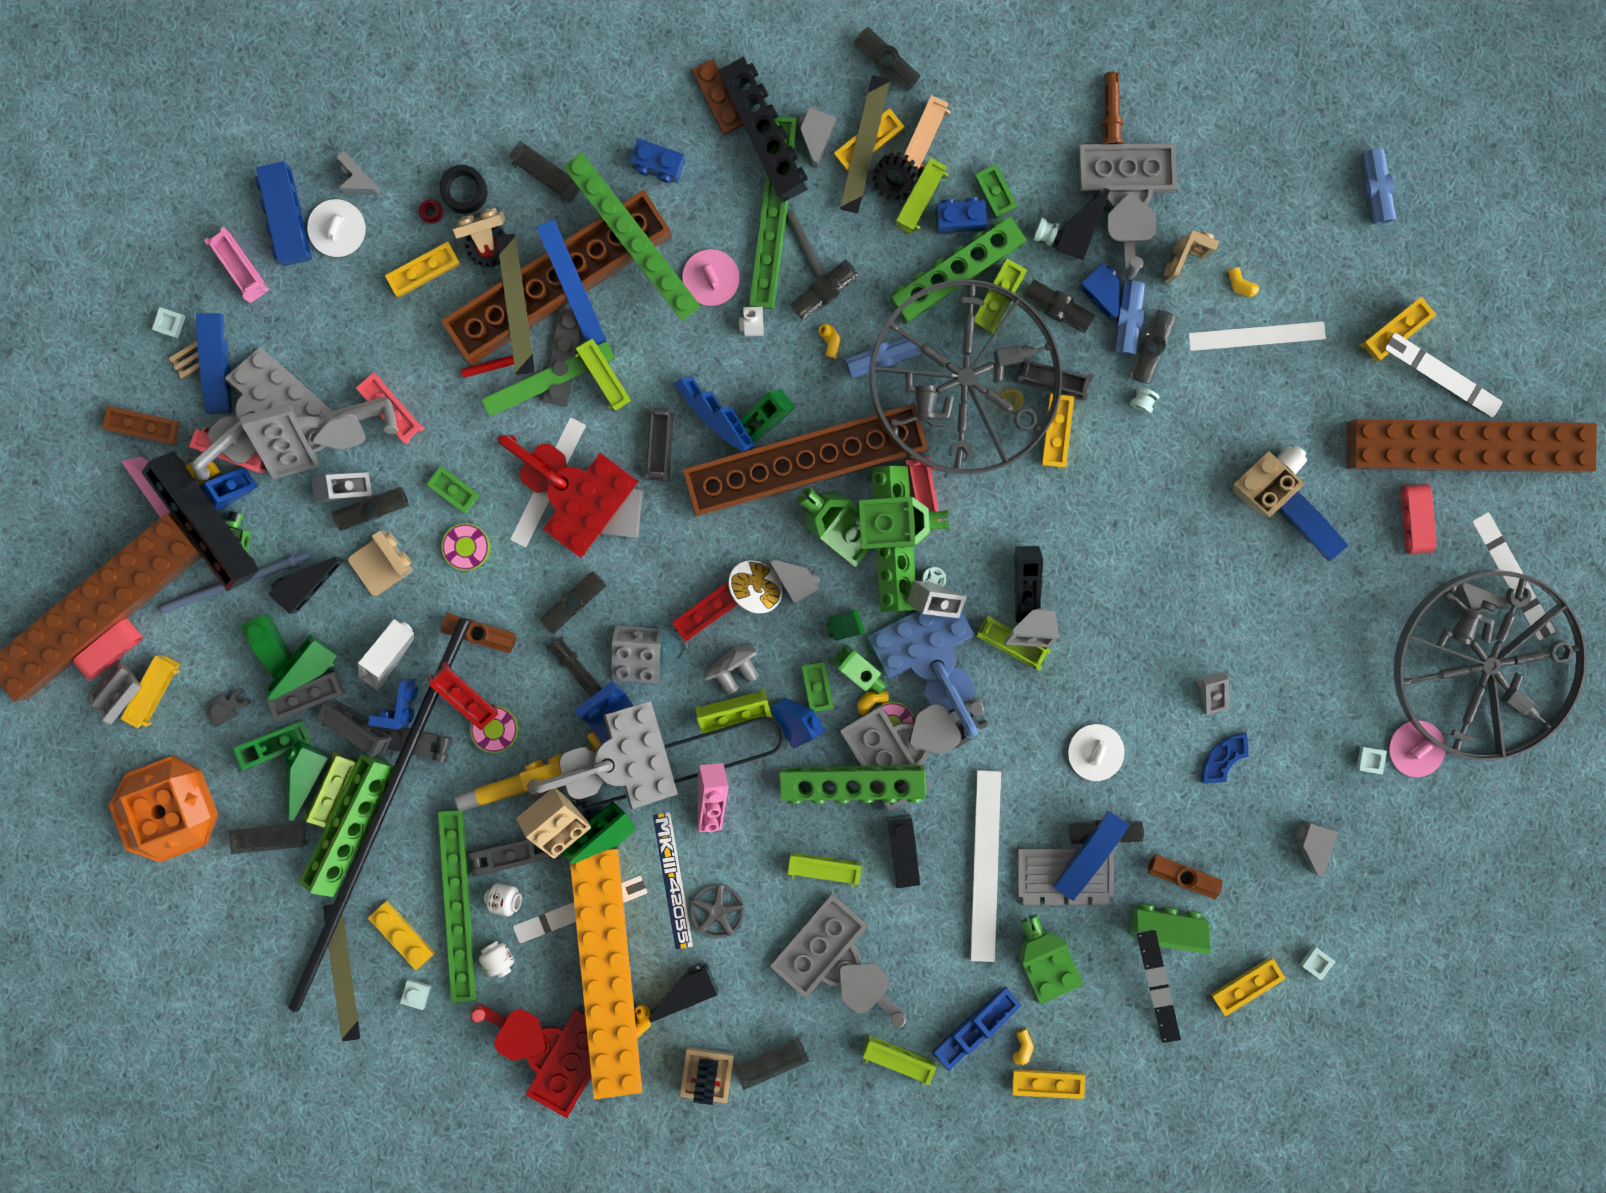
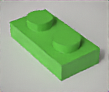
M997 164L974 175L995 219L1017 209L1018 206Z
M443 466L438 468L426 484L465 514L468 513L480 496L478 492Z
M825 661L803 665L802 671L809 707L815 712L834 709Z

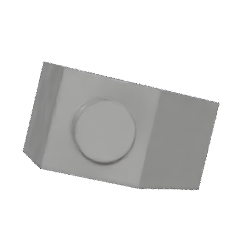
M810 107L807 114L802 113L798 126L801 127L800 136L812 166L817 168L835 128L836 118Z
M369 472L331 474L311 479L315 503L336 502L372 496Z
M778 560L770 562L794 603L819 589L817 584L821 582L814 570L809 572L805 567Z
M914 580L906 603L922 614L959 618L967 596L934 583Z
M1043 608L1032 610L1007 636L1005 644L1050 648L1059 638L1056 611H1047Z
M1304 820L1303 824L1297 828L1296 843L1311 873L1323 878L1338 832Z

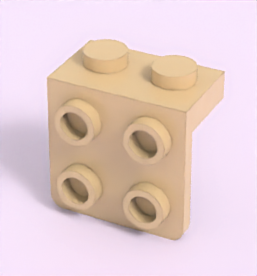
M1192 230L1188 235H1183L1181 240H1177L1172 253L1175 254V257L1171 262L1167 263L1163 271V276H1166L1164 283L1169 284L1178 277L1188 253L1205 259L1216 251L1220 241L1215 240L1212 234L1204 231L1199 233Z
M378 531L372 535L374 540L352 554L348 559L373 596L380 595L414 571L410 565L412 562L404 552L401 553L397 547L398 542L395 537L386 531Z

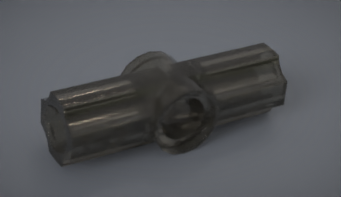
M869 27L864 29L854 41V45L876 64L877 69L881 73L887 74L906 93L920 79L921 75L899 56L897 49L887 45ZM890 56L893 62L886 64L881 58Z
M845 259L827 275L823 274L809 286V289L793 301L790 306L797 316L804 321L822 305L826 306L833 301L843 288L858 277V273L851 263Z
M1035 279L1032 280L1022 297L1044 310L1048 317L1057 322L1063 321L1083 334L1095 317V314L1074 303L1073 298L1058 290L1054 291Z
M1156 310L1146 336L1140 344L1139 353L1129 374V377L1133 380L1149 384L1161 353L1165 350L1166 341L1176 319V316L1165 310ZM1149 341L1156 343L1157 352H1151L1148 349Z
M398 487L333 511V518L339 530L344 531L409 507L408 498L403 488ZM370 503H374L376 507L372 515H368L366 510Z
M592 571L570 592L564 594L562 599L540 618L542 624L552 634H555L573 616L582 611L607 585L599 575ZM573 595L579 599V606L576 609H571L568 606V599Z
M1102 819L1089 823H1069L1070 844H1084L1092 830L1097 828ZM1126 821L1130 826L1118 843L1143 842L1144 828L1142 821Z

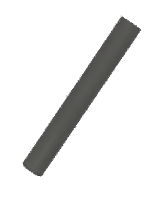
M794 210L787 212L786 217L816 279L824 276L825 274Z

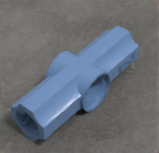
M1378 148L1363 152L1361 154L1365 175L1363 192L1365 198L1369 199L1373 225L1392 222L1396 220L1392 199L1395 186L1392 175L1388 174L1384 149Z
M1140 281L1123 282L1119 315L1116 316L1115 321L1117 335L1114 353L1118 355H1136L1138 334L1144 319L1142 303L1145 283Z
M906 338L892 343H881L876 367L892 368L896 363L919 355L918 346ZM873 347L869 348L867 352L845 359L851 379L869 373Z

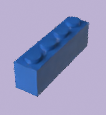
M284 161L256 167L258 176H255V182L258 190L262 192L263 199L260 200L263 212L267 214L268 223H266L268 235L273 240L274 246H271V251L274 259L284 266L313 260L291 167Z

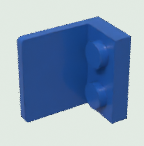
M416 679L400 680L396 709L379 710L377 714L370 715L368 725L391 729H401L409 726V723H412L414 718V709L411 708L412 700L416 699L418 694V685H415Z
M612 681L574 711L580 719L588 723L599 741L603 743L610 739L603 715L634 705L622 687Z

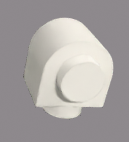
M743 307L744 317H739L740 332H744L745 337L764 336L763 307Z
M1296 445L1294 447H1284L1276 457L1295 475L1307 462L1306 452Z

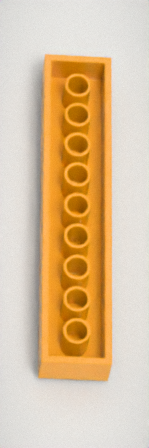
M613 847L577 863H570L594 1099L643 1093L618 848Z

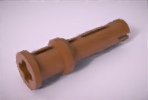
M1115 71L1104 74L1105 118L1101 122L1102 127H1104V140H1102V144H1124L1123 139H1121L1123 119L1120 117V73Z

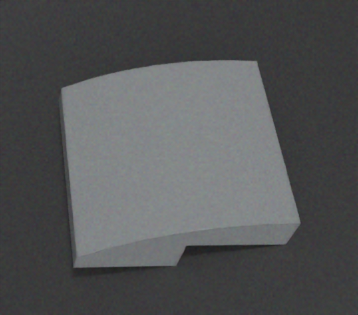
M634 489L601 534L638 538L643 490Z
M118 659L89 694L91 706L99 709L102 721L111 725L140 690L141 685L131 669L122 660Z

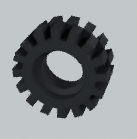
M891 152L888 156L882 157L873 171L874 177L872 182L876 183L874 188L876 190L881 189L879 192L881 196L886 193V199L888 200L892 196H894V201H898L899 197H901V200L905 199L907 195L911 194L919 178V174H916L918 167H913L915 163L913 159L910 162L907 161L908 155L905 154L902 158L901 152H897L895 156ZM891 169L899 171L903 175L904 181L902 183L893 182L889 179L887 172Z

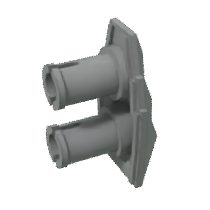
M752 643L734 646L717 663L707 669L703 674L705 680L717 678L725 694L729 695L739 688L729 671L738 667L747 683L758 678L759 673L750 661L757 654Z

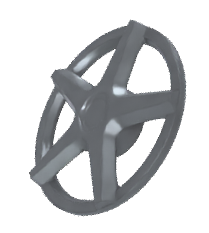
M719 884L707 886L695 896L692 902V921L698 931L708 937L724 938L730 936L740 927L743 921V901L738 893L728 886ZM716 889L713 903L699 899L705 892ZM723 889L732 893L738 900V903L725 905L723 903ZM696 906L708 913L701 925L696 919ZM740 910L738 922L731 928L726 916ZM717 921L725 932L711 933L706 929Z

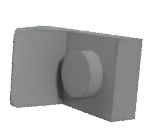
M344 150L337 156L342 162L339 167L349 177L339 187L345 194L379 195L382 192Z
M1466 582L1459 584L1456 589L1458 599L1467 608L1477 609L1482 607L1486 610L1495 611V609H1505L1508 603L1506 598Z
M1226 672L1212 674L1196 680L1206 715L1229 709V678Z

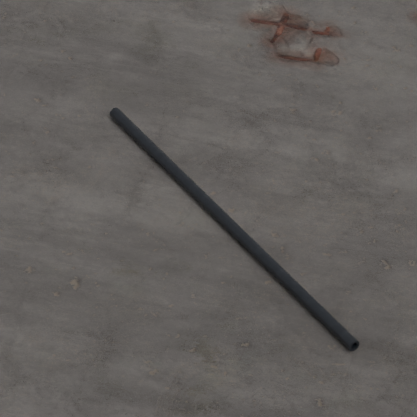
M463 617L459 618L436 672L442 668V663L445 661L451 669L470 626V620ZM431 686L428 688L288 1008L291 1011L299 1012L437 701L439 693Z

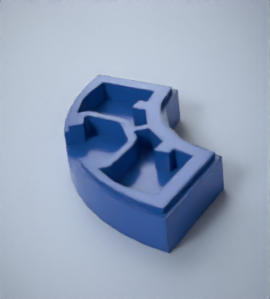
M1246 732L1234 734L1223 739L1210 751L1203 764L1201 783L1227 782V775L1231 766L1239 759L1249 757Z

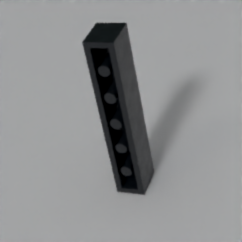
M174 451L150 460L141 473L226 591L251 580L259 570L255 560L248 555L240 539L235 537L228 527L227 521L215 509L212 500L204 494L198 481L191 476L183 460L178 458Z

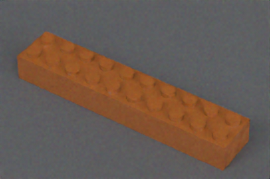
M645 190L622 203L655 247L672 237L671 230ZM601 217L564 241L586 292L635 261ZM547 252L521 268L530 329L558 311L559 308L569 304V301ZM503 281L441 320L466 361L471 365L476 364L511 341Z
M913 403L883 413L890 425L891 419L902 421L916 416L918 411L916 404ZM875 414L683 469L695 514L697 517L909 456L891 440ZM920 420L896 425L899 430L898 437L917 454L928 451Z
M1355 419L1347 422V469L1588 473L1596 471L1597 423Z
M164 514L0 651V685L14 702L30 699L68 668L77 655L115 624L132 615L201 558L199 557L200 553L172 514Z

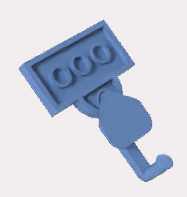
M916 611L868 636L890 680L912 669L916 676L928 681L924 693L929 704H940L947 711L954 709L964 727V735L967 738H974L977 735V727L964 705L965 702L974 696V684L966 671L954 668L956 661L954 646L974 636V632L962 611L959 618L926 615Z

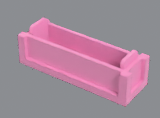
M223 227L220 229L221 232L210 239L207 237L204 241L212 248L243 293V298L252 303L270 289L232 234Z

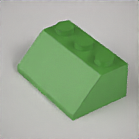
M1140 903V906L1132 905L1128 934L1137 943V933L1156 930L1160 947L1210 954L1209 923L1207 919L1201 916V912L1187 910L1185 914L1179 913L1178 909L1164 906L1163 910L1154 909V905L1148 903Z

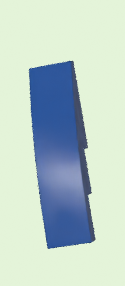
M221 313L196 314L199 368L206 413H231V386L225 380V377L231 373V366L228 365L227 340L224 339V315Z
M693 376L681 378L674 383L690 407L722 439L740 452L756 447L731 406L722 408L712 391L703 393Z
M1298 491L1278 509L1288 523L1294 525L1306 541L1312 543L1327 561L1334 559L1349 546L1327 520Z
M1108 810L1097 828L1092 830L1082 847H1078L1053 888L1074 901L1105 862L1130 824Z
M1007 987L1003 988L960 1024L931 1053L947 1071H950L966 1054L970 1055L986 1038L990 1039L1022 1005Z

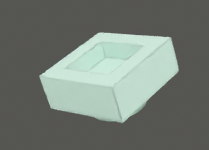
M159 307L152 330L178 339L186 316Z
M1360 746L1356 770L1383 774L1387 751Z
M1313 945L1300 965L1322 981L1336 961Z
M408 979L400 1004L424 1010L432 985Z

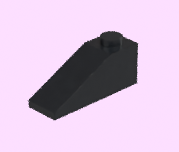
M1103 187L1063 226L1062 230L1058 229L1053 242L1056 244V251L1082 260L1084 259L1110 189Z
M1015 546L1016 623H1020L1032 610L1041 608L1043 557L1039 546Z
M333 557L283 578L280 577L272 584L271 588L273 590L268 595L289 614H297L344 560L341 557Z
M910 814L887 817L896 888L920 885L912 817Z
M697 963L687 969L688 972L679 979L652 1010L649 1016L650 1023L717 996L718 988L708 964L701 966V963Z

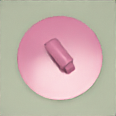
M708 249L694 254L687 261L683 270L682 280L699 304L717 306L730 300L737 291L739 270L733 259L726 253Z
M1419 721L1429 734L1445 744L1443 735L1438 728L1431 723ZM1411 722L1403 724L1395 731L1389 745L1390 758L1394 766L1403 774L1411 777H1423L1431 774L1440 766L1445 756V750L1423 737Z

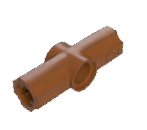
M446 613L441 625V633L452 636L461 616ZM470 620L471 623L464 640L511 653L515 645L517 633L490 626L484 622ZM477 626L484 630V636L480 640L474 636V630Z
M1155 853L1148 864V874L1216 900L1222 890V879ZM1185 871H1189V879L1181 882L1180 875Z

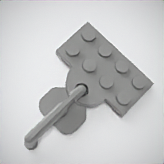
M1175 143L1079 145L1080 194H1097L1103 187L1110 189L1106 203L1112 210L1107 216L1108 234L1113 240L1123 242L1124 276L1130 281L1135 278L1139 269L1143 266V260L1137 257L1135 253V241H1149L1156 233V215L1148 207L1153 193H1175L1177 191Z
M259 347L225 377L226 382L242 395L237 401L235 409L237 416L222 417L210 428L208 437L212 444L193 460L191 464L193 472L198 480L204 481L210 476L206 466L219 454L223 453L235 463H244L257 453L241 424L240 417L289 403L297 418L306 416L319 418L332 410L262 347Z
M385 397L331 411L319 418L309 416L297 418L290 403L240 417L245 432L273 480L320 467L319 459L315 452L322 450L326 446L346 449L363 443L366 437L359 420L383 414L385 419L384 432L388 434H396L398 432L392 402Z
M979 697L964 704L969 714L972 713L979 716L984 711L983 702ZM932 704L920 711L916 716L915 724L901 722L895 725L892 724L882 705L840 729L861 766L922 765L926 761L929 751L944 754L956 747L961 740L960 731L955 722L960 720L955 710L948 713L947 709L940 704ZM926 779L927 790H928V789L931 788V787H930V784L928 783V781H927V779ZM897 780L895 782L896 786L900 789L908 787L904 780ZM872 781L875 789H882L884 787L881 781ZM897 799V802H884L890 812L907 802V799Z
M651 701L603 715L610 739L601 743L595 753L584 747L567 751L559 760L561 775L541 781L534 779L527 785L528 791L532 794L542 793L565 785L567 793L574 799L595 795L603 782L611 786H624L630 809L678 794Z
M832 893L770 967L805 999L821 981L829 986H841L842 1000L853 1011L863 1014L868 1012L877 1003L892 1016V1025L896 1028H901L906 1022V1014L884 995L889 987L887 975L873 963L861 964L860 952L854 945V942L869 925Z

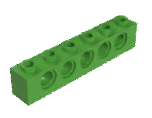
M1011 216L1006 220L1002 217L991 225L993 229L987 233L981 231L971 239L973 241L966 247L962 244L951 252L953 256L947 260L941 258L932 265L933 269L926 274L922 271L912 278L913 283L907 287L903 284L892 292L894 296L891 297L890 302L897 309L904 301L911 297V292L915 290L921 291L932 286L931 279L934 277L941 278L943 282L959 279L973 280L1022 247L1027 239ZM993 237L999 238L1002 241V246L994 247L990 239ZM979 251L982 254V260L976 261L972 259L970 252ZM951 265H961L963 272L961 274L953 273ZM963 286L948 287L924 295L923 300L913 301L905 307L899 315L905 324H908Z
M884 466L872 468L873 499L910 497L909 467ZM913 547L876 548L880 612L916 610L906 603L915 580Z
M361 753L299 880V883L309 893L334 897L337 889L340 887L341 881L361 843L394 768L384 758L376 756L369 758L367 754Z
M926 765L783 767L780 771L781 801H788L789 804L802 803V800H811L814 804L825 803L826 800H835L836 803H848L850 800H859L860 803H871L873 800L894 803L897 802V799H907V802L917 803L921 802V799H925L927 794ZM851 780L856 781L860 788L853 790L848 786L847 782ZM879 780L883 783L884 787L882 789H875L871 782ZM897 780H904L908 787L900 789L896 786L895 782ZM832 781L836 788L829 790L824 786V782ZM800 782H809L812 786V789L804 790L801 787Z

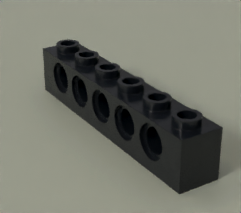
M743 56L718 70L777 197L783 203L808 190L805 184L808 177L802 167L798 168L795 163L798 156L793 146L788 147L785 139L788 138V135L783 125L778 126L775 120L779 116L773 104L768 105L765 99L769 95L763 83L758 84L755 78L759 74L753 62L748 64ZM750 83V87L746 91H741L745 84ZM760 104L757 111L751 112L754 105ZM770 125L767 132L761 133L763 126ZM774 146H780L777 153L770 154ZM790 167L787 174L780 175L782 168Z

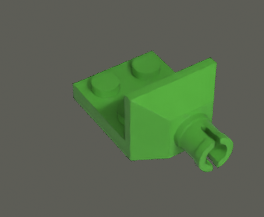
M810 487L805 488L802 493L809 500L800 494L797 498V502L807 509L805 512V529L817 536L851 565L856 567L870 550L862 549L859 508L849 499L835 491L821 493L818 496Z
M914 497L859 500L862 549L917 547L931 534V530L950 529L949 521H938V519L949 518L948 510L929 511V508Z
M1033 914L1029 916L1033 927L1030 926L1026 918L1020 921L1026 938L1023 939L1018 956L1039 1003L1043 1004L1084 984L1068 951L1069 946L1061 935L1043 929L1038 915Z

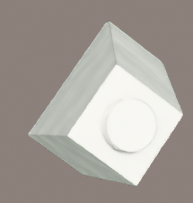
M394 619L359 661L358 678L379 691L413 642V629L405 622L399 623Z

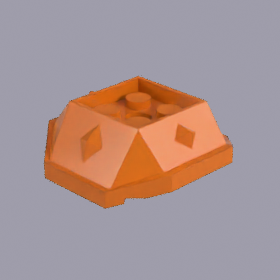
M170 756L126 773L108 805L125 850L157 862H163L207 845L219 815L202 770L177 756ZM159 805L163 806L165 809L164 816H162L158 811Z

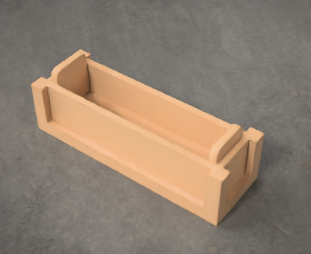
M932 95L905 152L909 156L907 161L910 162L913 159L915 162L913 167H918L916 174H918L919 169L923 171L925 165L922 163L943 117H949L950 110L947 109L949 103Z

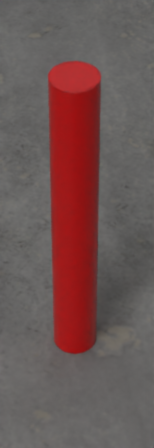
M511 355L461 369L463 378L504 368L514 365V358Z

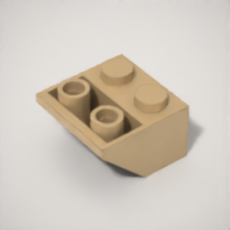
M1268 451L1234 484L1232 492L1249 508L1270 518L1305 483Z
M556 788L549 790L516 818L525 837L553 859L591 828L590 824L571 801Z

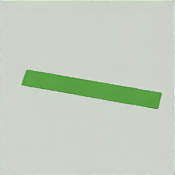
M607 341L597 345L607 362L615 359ZM574 356L563 361L568 366V371L565 375H557L552 366L482 399V402L489 416H493L549 390L552 385L564 383L589 371L581 356L578 358Z

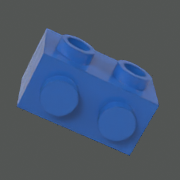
M637 139L630 163L634 171L641 175L648 176L650 174L656 176L662 182L678 184L685 164V158L683 153Z
M976 197L967 198L965 202H955L954 199L942 200L935 209L937 234L984 231L987 225L985 200L979 201V198Z

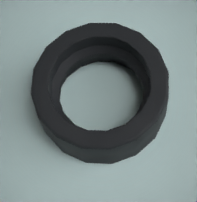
M456 165L449 168L442 175L439 183L443 201L453 211L461 214H469L479 210L484 205L488 195L484 178L475 168L468 165ZM460 176H469L477 184L478 192L476 196L467 203L456 202L450 194L451 183Z

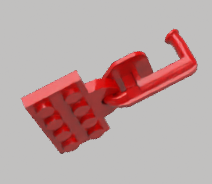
M502 434L497 439L501 446L525 463L520 470L521 481L536 493L547 492L550 503L556 509V512L544 526L543 530L580 558L585 555L639 483L637 479L602 453H599L589 468L584 471L576 467H567L565 455L551 444H541L531 454L517 444V440L513 435Z
M476 1003L471 1013L472 1021L478 1023L485 1019L501 1028L494 1041L496 1051L512 1061L527 1057L530 1067L537 1073L525 1095L568 1118L591 1078L585 1013L575 1008L563 1029L555 1026L541 1028L538 1017L524 1009L513 1010L506 1018L482 1003Z

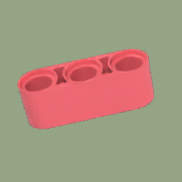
M1429 484L1402 486L1400 494L1406 552L1409 555L1433 553L1436 550V531L1432 489Z
M128 618L123 619L77 655L72 662L84 677L90 681L99 676L143 639V636Z

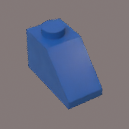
M1102 263L1078 288L1112 321L1119 315V279L1112 267L1105 266Z
M242 467L204 482L200 488L212 500L215 509L219 511L236 502L258 486L247 469Z
M783 698L769 707L793 749L813 740L825 731L821 720L811 708L787 698Z

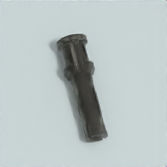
M561 635L546 650L552 652L559 661L558 665L563 668L566 667L587 694L592 697L602 688L576 658L578 657L577 652L572 651L563 641L564 637Z

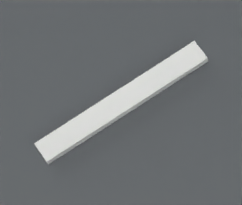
M976 770L971 961L995 962L1001 771Z

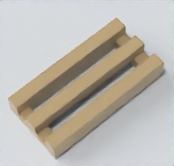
M197 341L169 357V360L174 364L175 370L179 372L178 375L181 379H186L200 370L199 362L185 371L183 370V367L198 359V352L179 363L180 359L198 349Z

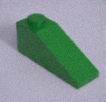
M782 389L770 391L740 421L755 443L778 425L796 406ZM726 442L735 454L742 453L738 449L733 447L731 444Z
M858 609L829 617V623L825 624L829 638L834 636L835 641L865 633Z
M261 615L241 625L240 628L251 649L274 679L291 658V654L270 615Z
M309 634L266 687L267 697L273 700L323 675L326 670H330L336 663L337 654L334 649L312 634Z
M302 720L237 746L229 752L238 773L286 754L289 748L295 745L297 740L306 744L312 741Z
M299 740L296 741L294 746L289 748L286 754L285 813L291 821H294L328 759L323 750Z
M611 802L588 822L591 828L561 854L571 864H574L620 845L637 829L628 815L615 802Z

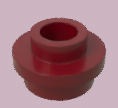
M428 199L421 203L419 216L424 222L435 224L441 220L443 208L436 200ZM430 208L435 209L433 216L427 214Z

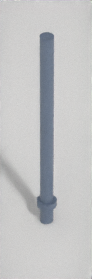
M309 551L297 555L294 553L290 554L286 559L259 568L253 578L243 584L289 567H299L300 563L312 559ZM221 583L163 603L160 605L162 613H167L224 592L226 589Z

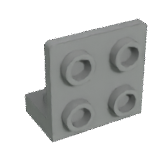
M616 625L612 639V680L658 684L660 680V650L663 640V629Z

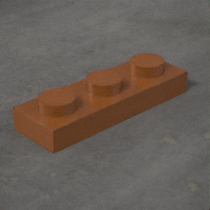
M714 59L693 68L692 72L723 135H726L743 127L744 124L722 80L719 69Z
M107 406L102 429L176 445L181 422Z

